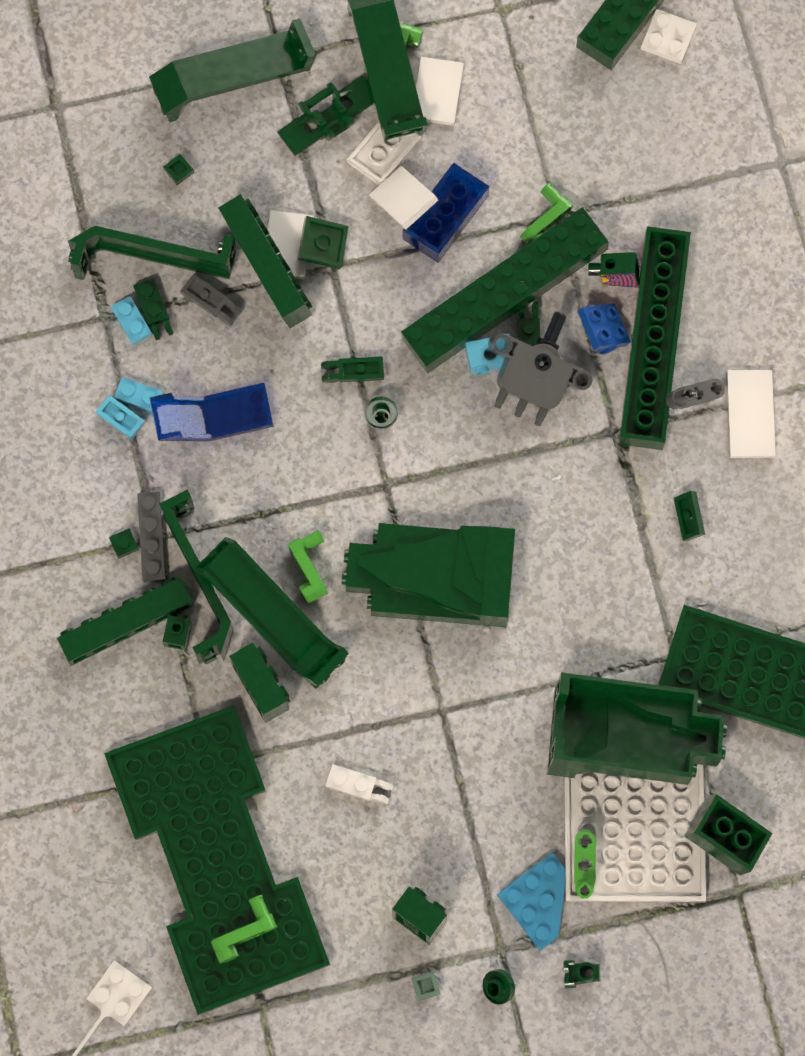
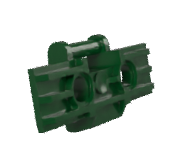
M363 75L339 91L331 82L328 83L327 87L305 102H299L298 106L304 114L277 131V134L294 156L320 139L326 138L330 141L353 126L355 123L353 118L374 104L369 83ZM332 94L333 100L330 107L321 113L318 110L314 112L309 110ZM343 100H350L353 105L351 108L346 109L341 102ZM308 123H313L317 126L315 132L309 133L305 130V126Z

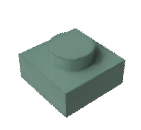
M434 971L411 978L418 1002L441 995Z

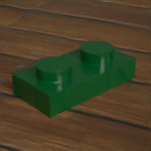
M689 491L674 497L682 540L690 541L705 535L696 491Z

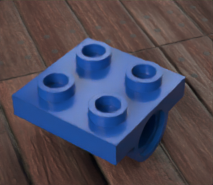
M615 303L582 307L577 311L593 350H597L599 355L607 354L618 347H625L631 343Z

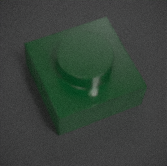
M181 154L163 166L164 171L176 185H179L194 173V169Z
M130 528L109 537L118 559L139 551Z

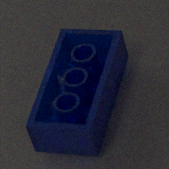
M453 162L432 190L438 201L406 230H402V239L439 263L488 198L490 186Z

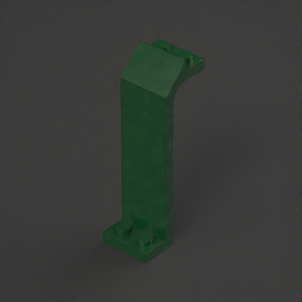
M347 0L349 17H353L383 140L388 141L389 139L426 132L428 124L426 117H423L394 0Z
M299 18L292 20L289 30L286 32L172 61L149 76V79L152 83L154 94L159 100L163 115L167 116L169 122H173L178 119L182 107L190 102L309 71L316 54Z
M93 226L68 240L71 250L68 262L71 264V270H73L75 278L84 280L91 256L97 251L113 252L224 279L230 278L237 252L235 238L228 234H225L224 241L219 242L218 254L100 226Z
M185 490L159 503L171 533L220 624V629L216 635L192 647L198 663L204 662L209 664L216 660V656L219 654L223 661L225 660L234 630L231 620L212 584L194 571V568L200 561L177 520L178 517H187L195 509L189 491Z
M225 537L194 568V571L199 576L206 578L284 661L315 689L319 685L324 684L329 679L330 674L345 662L349 654L348 651L329 640L235 540Z

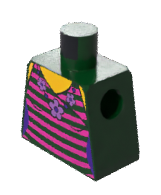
M636 252L601 254V263L588 264V276H600L603 285L638 288L640 265Z

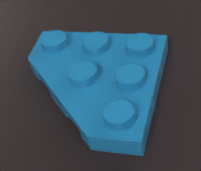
M552 852L497 894V896L539 951L559 937L565 889V868Z

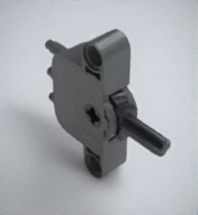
M555 312L544 338H538L536 344L528 345L505 334H495L489 339L488 347L490 351L505 358L497 376V385L500 391L494 405L496 408H501L509 394L520 399L514 414L516 417H521L527 403L539 407L534 425L541 426L548 410L555 408L561 402L567 386L576 390H586L592 385V376L588 371L562 360L558 353L559 345L555 343L566 320V315ZM499 338H502L505 342L502 350L496 347V342ZM538 358H540L541 361L544 362L543 366H539V363L537 362ZM579 374L584 377V383L581 386L576 383V377Z

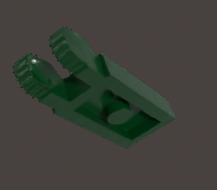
M154 278L133 285L155 340L161 339L156 324L164 322L166 333L169 336L173 335L169 322L170 319Z
M533 302V318H524L525 307L519 309V318L517 320L518 340L528 345L536 344L538 338H540L538 302ZM538 358L537 362L541 363V359Z
M382 356L342 358L335 361L321 362L322 369L332 370L339 368V374L323 375L322 382L324 383L384 380Z

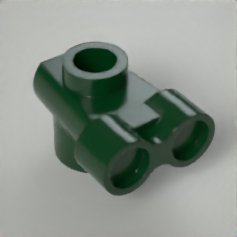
M564 960L565 989L576 988V985L601 981L600 964H592L590 962L575 963V960ZM587 970H592L593 972L590 978L585 977Z

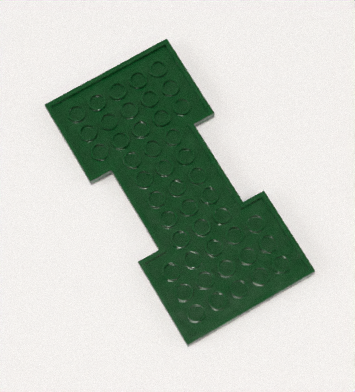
M234 705L104 753L134 839L138 840L158 833L188 918L168 925L166 928L198 1016L330 966L298 877L276 885L245 802V799L264 793L266 790ZM262 895L269 914L273 915L277 928L236 945L239 956L231 961L219 964L211 941L254 923L256 917L249 900Z

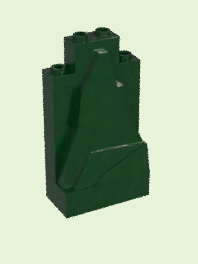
M379 523L378 530L373 532V543H377V545L349 543V549H345L344 563H348L347 571L342 572V585H346V592L372 594V596L368 595L367 609H371V616L507 628L515 529L490 526H460L459 529Z
M561 672L554 689L547 775L575 778L576 774L601 773L689 785L692 777H696L697 764L717 767L721 759H725L726 746H723V738H726L727 724H724L723 715L700 712L701 699H698V690Z

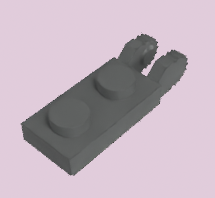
M195 274L191 276L180 290V293L215 318L218 317L229 326H232L234 321L230 316L222 312L223 308L226 306L236 315L242 313V310L232 303L227 296Z

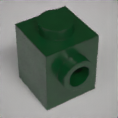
M182 614L168 615L162 641L164 647L187 650L192 622L188 619V616Z

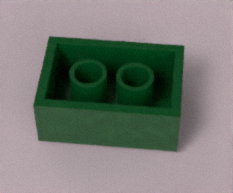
M252 642L229 655L232 667L265 723L289 710L290 696L283 685L279 687L277 684L279 683L278 676L272 665L267 667V657L261 646L256 648Z
M715 794L704 800L684 837L738 875H743L752 871L773 833L718 794Z
M408 887L392 908V918L430 946L446 924V909L436 901L433 904L428 901L427 895L419 888L415 887L412 889Z

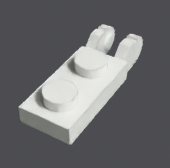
M332 764L326 783V788L383 804H388L389 798L372 793L374 786L391 791L394 786L388 782L377 780L375 777Z

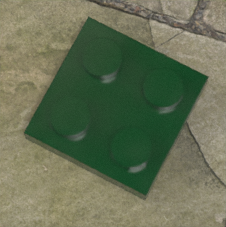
M306 216L303 223L298 260L340 270L343 264L349 226Z

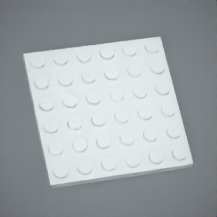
M697 764L696 777H692L689 785L601 773L576 774L575 778L564 777L565 902H706L705 851L684 837L704 802L703 765ZM581 829H589L596 839L594 891L587 899L577 895L574 883L575 835ZM584 834L583 838L578 841L579 843L582 842L583 846H587V843L592 841V838L588 839V835ZM583 858L582 862H578V866H582L581 870H587V867L592 865L591 861L588 862V858ZM584 885L580 890L583 893H587L589 888Z

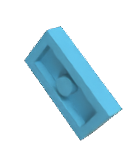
M130 296L111 306L114 315L132 345L152 335Z
M121 378L114 399L157 414L164 391Z
M110 395L96 411V415L131 440L145 424V420Z

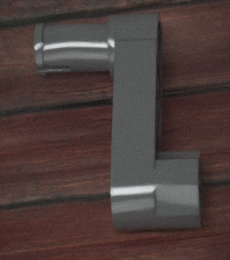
M711 379L680 387L668 393L666 404L671 409H684L702 403H709L724 395L725 386L719 379Z

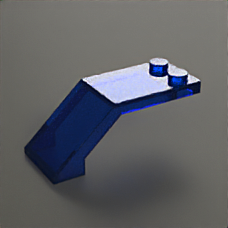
M265 383L207 396H173L171 392L150 397L158 441L209 442L274 427Z

